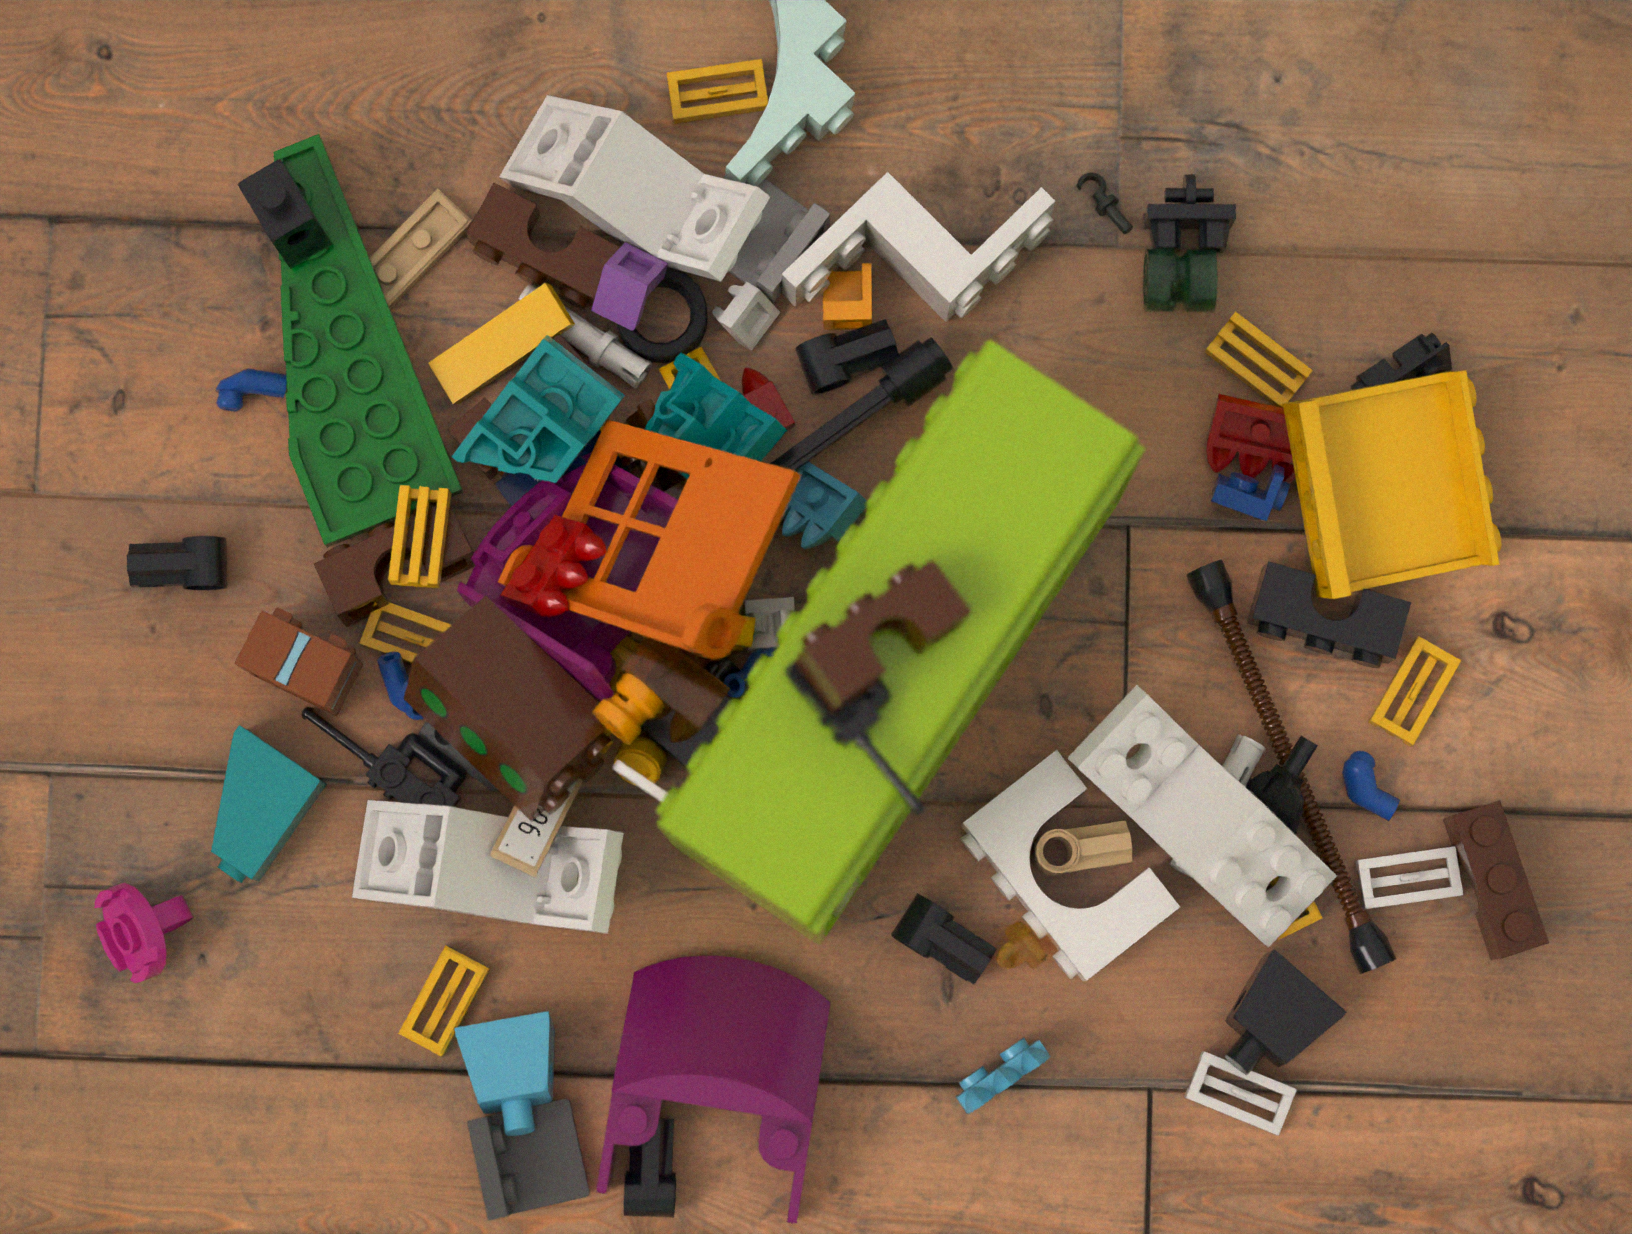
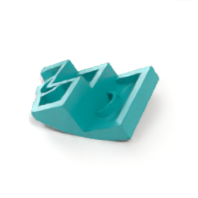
M547 335L542 339L515 377L508 382L485 415L475 424L452 455V458L461 463L473 462L496 467L498 471L512 474L524 473L531 475L535 479L557 483L613 413L625 395Z
M682 352L673 363L678 373L669 391H662L655 404V412L644 429L760 462L787 431L776 418L751 404L739 391L715 378L703 365ZM676 471L688 480L690 474Z

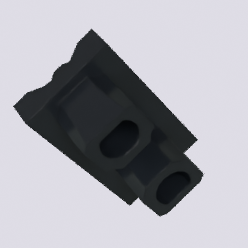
M1184 174L1182 188H1165V203L1182 204L1147 205V212L1143 215L1144 229H1150L1154 253L1179 252L1181 249V229H1198V252L1224 253L1227 246L1229 229H1231L1236 219V204H1196L1213 203L1214 188H1196L1195 174Z

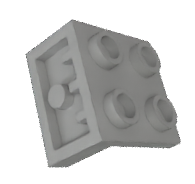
M764 179L757 187L768 194L770 199L762 211L760 222L750 231L738 252L737 261L729 273L743 283L748 282L757 287L774 303L782 292V273L830 228V213L816 203L808 210L771 182Z

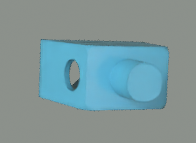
M549 1011L455 1028V1035L478 1104L483 1113L502 1112L505 1135L520 1136L535 1131L532 1106L553 1101L555 1028Z

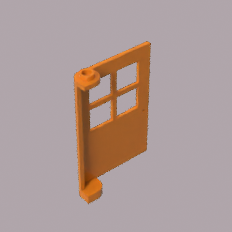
M607 419L562 517L584 524L587 523L589 517L618 525V528L594 579L588 577V581L581 586L560 590L568 599V610L711 659L725 657L734 648L747 619L740 616L738 612L801 475L793 470ZM618 454L648 462L624 515L595 507V503ZM659 466L690 474L665 528L635 519ZM630 529L660 538L636 592L606 583ZM532 545L520 546L510 555L498 583L505 587L507 586L513 572L522 564L532 549Z

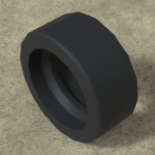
M667 267L664 279L657 287L673 289L687 300L690 308V322L686 331L673 341L655 343L644 338L636 328L629 330L616 323L623 343L630 350L652 363H671L681 352L685 355L692 352L700 345L707 330V303L700 286L688 274Z

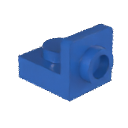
M1276 464L1265 490L1257 488L1259 482L1247 475L1231 472L1230 477L1219 474L1212 490L1211 502L1267 522L1272 509L1281 510L1290 483L1283 481L1284 467Z

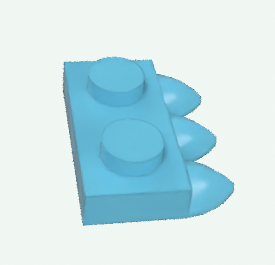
M807 462L796 470L801 477L780 520L785 519L782 534L785 537L804 531L801 540V547L803 549L819 546L831 537L839 542L848 528L855 523L856 519L866 508L865 505L867 503V500L860 493L812 463Z
M1025 1038L1020 1039L999 1054L1004 1060L1003 1064L990 1073L982 1066L961 1080L959 1084L964 1091L955 1097L964 1111L970 1114L980 1108L996 1094L1004 1091L1022 1078V1076L1047 1061L1051 1056L1040 1040H1036L1029 1045Z

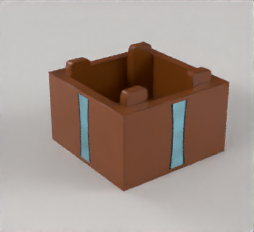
M276 608L272 615L261 610L234 664L250 675L337 716L363 665L355 657L356 649L348 645L345 639L334 634L330 635L328 640L325 641L302 630L303 624L294 619L291 613L281 608Z

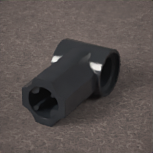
M886 319L839 336L836 333L824 334L807 340L795 348L811 394L813 395L842 387L853 380L852 377L880 368L899 354L893 333Z
M193 536L183 538L182 542L129 544L127 572L130 586L139 588L183 586V589L199 591L227 588L226 538L218 536Z
M917 893L891 933V936L924 958L929 959V957H932L948 970L974 985L992 959L997 948L953 921L955 918L953 915Z
M659 1118L656 1133L649 1141L639 1146H629L630 1164L629 1170L625 1172L624 1216L674 1218L676 1201V1172H672L674 1119Z

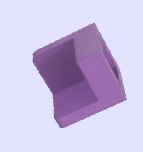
M625 242L604 264L591 311L629 330H634L640 323L647 296L664 279L668 263Z

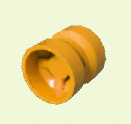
M626 673L616 684V693L610 699H603L592 712L611 733L626 744L631 745L641 733L642 723L646 719H654L665 705L641 680L630 673Z

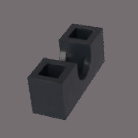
M1270 561L1262 567L1247 624L1258 626L1256 632L1258 635L1278 641H1285L1286 635L1305 640L1304 647L1306 649L1327 655H1332L1334 649L1353 654L1352 662L1371 668H1380L1381 662L1389 664L1396 659L1411 602L1362 589L1356 594L1353 608L1348 618L1330 620L1321 616L1312 603L1311 591L1315 574Z

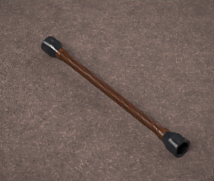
M1218 560L1202 566L1186 576L1195 597L1211 613L1215 624L1218 623L1222 627L1221 632H1225L1223 636L1227 638L1226 643L1230 644L1228 648L1232 650L1231 655H1235L1233 659L1237 661L1236 666L1240 667L1238 671L1242 673L1241 678H1245L1243 682L1247 684L1246 689L1250 690L1248 694L1253 696L1251 701H1255L1253 705L1257 707L1256 712L1260 713L1258 717L1263 719L1261 724L1265 725L1263 727L1265 731L1268 730L1266 735L1270 736L1269 742H1273L1271 746L1275 748L1274 753H1278L1276 758L1280 759L1279 765H1283L1292 751L1291 747L1293 745L1288 743L1290 738L1286 737L1287 732L1283 731L1285 727L1281 726L1282 720H1278L1280 715L1276 714L1277 709L1273 708L1275 704L1270 702L1272 697H1268L1270 692L1266 691L1267 686L1263 685L1265 683L1264 679H1260L1262 678V674H1258L1260 669L1256 668L1257 663L1253 662L1255 660L1254 656H1250L1252 651H1248L1250 647L1246 645L1247 640L1243 639L1244 633H1240L1242 628L1238 627L1240 624L1236 622V615L1238 613L1233 604L1232 581L1223 560ZM1302 772L1299 777L1304 780L1300 788L1304 798V814L1301 815L1303 818H1306L1304 822L1308 823L1307 829H1311L1309 834L1313 835L1312 840L1316 841L1314 843L1315 847H1319L1317 848V852L1321 853L1319 857L1323 858L1322 862L1337 875L1332 881L1334 882L1332 886L1333 888L1336 887L1335 893L1339 894L1337 898L1341 899L1340 905H1344L1342 909L1346 911V918L1344 920L1349 929L1350 953L1359 973L1363 974L1390 963L1397 958L1387 936L1371 920L1367 909L1364 910L1363 906H1360L1361 901L1357 900L1359 896L1355 894L1356 889H1352L1354 885L1350 883L1351 878L1347 877L1348 871H1344L1346 866L1342 865V859L1339 860L1341 855L1337 854L1338 848H1334L1336 844L1332 842L1333 837L1329 836L1331 832L1327 830L1328 825L1324 824L1326 822L1325 819L1321 818L1323 814L1319 813L1320 807H1316L1318 802L1314 801L1315 796L1311 795L1313 791L1309 789L1310 784H1306L1308 779L1304 778L1305 773Z

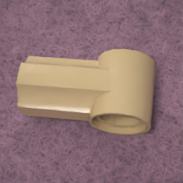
M1126 820L1071 829H1053L1034 841L1031 848V860L1033 866L1046 876H1059L1064 873L1130 864L1133 862L1130 831ZM1048 840H1058L1066 847L1067 860L1062 866L1049 864L1045 859L1043 847Z

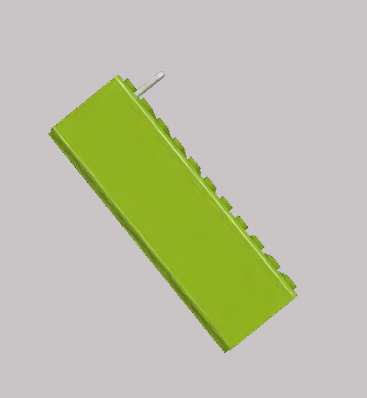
M989 339L978 354L970 351L962 361L954 375L956 380L952 385L953 391L949 397L941 394L934 402L924 419L927 421L923 428L925 432L919 441L911 437L895 461L897 466L894 472L896 474L891 482L888 484L882 480L865 505L868 508L865 512L867 517L861 526L858 527L853 523L843 535L836 547L838 551L836 555L837 561L830 571L822 567L806 591L808 594L806 600L809 602L799 614L793 610L776 635L779 638L777 641L779 646L770 658L763 654L746 679L749 682L748 687L750 688L742 700L738 701L733 698L722 712L716 723L719 726L718 730L720 732L711 745L703 742L694 753L686 767L689 770L690 776L681 789L673 786L667 793L619 760L612 767L617 773L661 802L656 810V813L662 816L657 826L673 847L818 945H821L912 808L863 748L859 749L854 742L845 748L841 743L838 745L833 740L832 736L834 734L828 727L824 728L820 724L818 714L783 673L786 667L797 659L805 647L801 640L824 622H828L833 628L848 618L844 612L845 609L866 593L870 592L874 598H877L890 589L887 581L905 566L913 563L919 569L932 559L970 608L971 613L959 628L920 655L917 654L907 639L896 632L881 631L871 636L872 651L886 670L881 680L890 690L891 698L884 707L877 711L881 719L866 732L872 738L871 742L919 800L1121 501L1146 449L1137 443L1138 438L1133 433Z

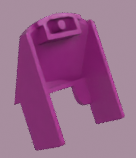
M592 452L581 456L586 464ZM584 464L561 477L557 483L542 480L510 507L495 523L475 550L471 560L476 566L467 584L459 582L457 591L471 607L487 596L600 703L603 699H610L615 694L608 685L614 677L617 668L616 661L610 653L631 631L569 610L556 616L543 617L513 607L500 595L505 586L498 583L510 555L520 546H534L539 539L541 531L549 524L553 516L558 515L562 517L586 466ZM613 465L595 503V507L624 515L640 478ZM651 485L635 519L665 528L678 500ZM589 517L586 525L603 539L606 549H608L618 525ZM630 529L606 583L636 592L660 538ZM604 556L595 560L579 562L586 569L588 577L594 579Z
M681 957L655 963L635 971L611 1089L612 1095L596 1193L607 1194L610 1192L617 1145L639 1146L649 1141L656 1133L659 1124L662 1100L762 1115L758 1139L759 1152L763 1160L771 1167L794 1172L787 1223L797 1224L830 1002L814 988L789 973L759 962L735 957Z

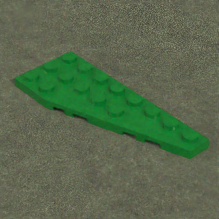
M317 134L275 151L274 161L281 159L286 165L332 242L331 246L292 269L289 268L279 253L282 280L280 290L283 349L287 379L286 408L289 418V457L324 545L328 548L380 525L394 521L396 519L400 485H408L413 489H419V486L429 487L430 490L449 488L451 497L464 491L322 138ZM307 230L296 232L288 241L300 238ZM417 501L411 502L410 514L417 509Z

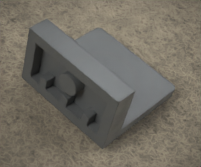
M569 1099L532 1106L535 1131L525 1135H505L502 1113L467 1121L488 1221L507 1217L514 1213L584 1198L590 1194Z

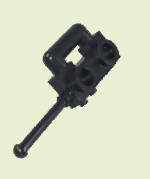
M795 661L787 666L783 673L818 714L820 724L824 728L828 727L834 734L832 736L833 740L838 745L841 743L845 748L852 742L859 749L863 748L912 808L913 811L911 813L916 816L922 815L926 810L925 803H921L873 745L871 742L872 738L866 732L881 719L877 711L884 707L891 698L890 690L880 679L864 695L862 694L856 700L833 714L795 664Z
M306 707L303 709L302 718L304 720L308 719L364 761L363 764L369 768L366 776L370 780L367 783L373 788H376L377 785L385 790L383 795L389 800L395 797L401 803L455 807L460 801L461 797L455 794V792L466 778L465 770L418 734H408L397 748L389 744L378 757L372 752L369 754L313 711L314 708ZM414 757L442 777L434 787L428 786L407 770Z

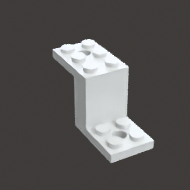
M550 95L546 96L499 176L514 188L564 201L622 245L626 242L667 262V267L717 281H722L725 274L735 265L739 250L750 231L760 222L762 211L770 199V196L757 186L703 174L622 111Z
M887 172L782 273V294L795 307L804 299L812 303L830 285L827 278L832 271L839 265L846 270L863 254L865 249L861 245L865 241L945 322L955 313L960 318H963L981 300L982 297L979 294L987 282L991 280L997 285L1016 266L1013 261L1019 255L1018 252L1024 247L1032 251L1050 233L1048 227L1054 221L1051 218L1055 200L1041 187L971 255Z
M1138 685L1131 690L1068 757L1082 773L1127 813L1189 875L1268 948L1337 877L1283 822L1192 739ZM1141 743L1139 751L1133 757L1126 759L1128 751L1134 745ZM1280 876L1276 885L1266 891L1268 884L1274 878Z
M368 800L352 898L427 907L524 924L608 933L610 918L614 911L613 898L617 872L622 860L621 846L623 833L604 829L561 826L536 877H533L490 856L508 817L451 806Z

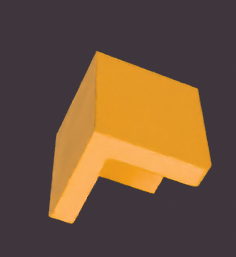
M862 263V271H832L827 278L830 285L823 292L824 330H856L872 324L871 263Z

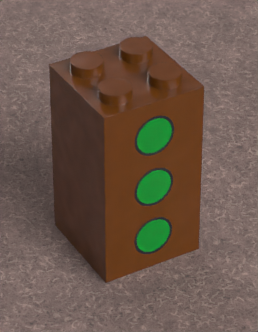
M487 596L482 598L414 657L403 699L531 822L544 810L548 814L554 813L570 796L571 792L567 790L579 778L584 783L589 781L604 765L605 760L602 756L610 748L613 741L609 738L611 732L592 712L599 702Z

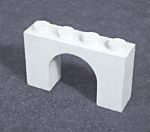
M1056 750L963 822L961 827L965 830L966 834L960 839L978 862L986 857L997 871L991 879L1001 893L1009 901L1016 896L1028 912L1022 916V919L1039 940L1047 935L1055 945L1058 952L1052 957L1068 978L1072 979L1078 975L1084 982L1170 916L1180 906L1150 867L1141 872L1106 901L1090 908L1078 909L1060 905L1040 890L1033 878L1030 867V849L1033 839L1039 828L1046 821L1087 790V787Z

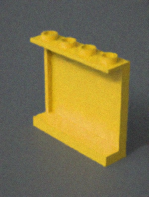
M1466 370L1446 371L1283 404L1312 573L1316 575L1314 585L1317 597L1337 599L1351 596V592L1479 565H1500L1498 552H1500L1502 546L1501 535L1498 527L1492 522L1489 505L1493 502V488L1489 478L1484 475L1481 458L1485 452V442L1481 430L1476 427L1473 407L1476 406L1477 402L1476 390L1471 379L1467 377Z

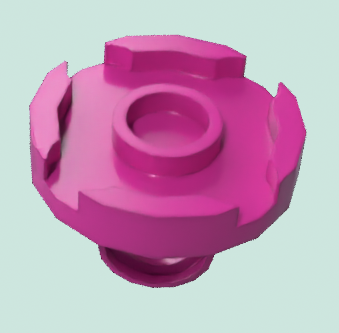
M121 883L99 892L95 899L94 908L103 907L104 920L96 923V928L104 951L119 972L127 968L132 972L130 981L134 983L142 982L161 974L166 965L167 952L164 934L183 926L194 918L182 895L151 907L147 899L135 887L127 883Z

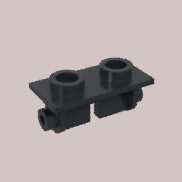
M1433 333L1426 337L1420 334L1392 353L1394 360L1400 365V368L1394 370L1383 359L1357 375V382L1351 385V389L1355 390L1451 371L1452 363L1449 344L1445 342L1441 345Z

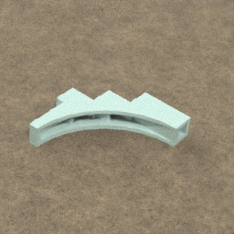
M769 0L774 15L778 47L776 77L766 109L751 137L726 166L724 179L758 186L773 169L770 162L781 151L787 155L790 154L803 141L807 134L804 129L820 141L829 131L834 135L840 132L852 119L854 113L851 109L855 92L820 60L822 59L827 63L844 46L845 40L843 36L847 22L825 0Z

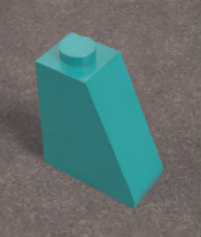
M240 725L233 733L211 852L222 859L217 867L233 879L242 883L246 877H249L259 882L327 784Z

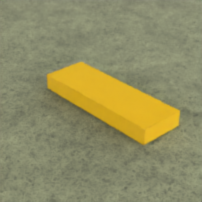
M544 283L428 364L452 404H460L529 357L545 336L548 335L554 339L559 333L561 335L575 326V323L552 285Z

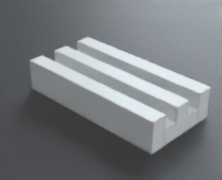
M1455 846L1355 861L1356 871L1359 874L1358 884L1359 890L1362 893L1363 900L1361 902L1364 910L1463 895ZM1446 858L1447 868L1378 878L1370 877L1369 869ZM1449 878L1450 887L1377 898H1374L1372 889Z
M1202 1051L1198 1060V1066L1193 1073L1192 1081L1189 1088H1187L1184 1098L1279 1136L1297 1089L1254 1071L1245 1075L1229 1061ZM1209 1065L1282 1094L1280 1103L1278 1104L1207 1075ZM1202 1084H1205L1275 1113L1273 1121L1270 1122L1199 1092Z

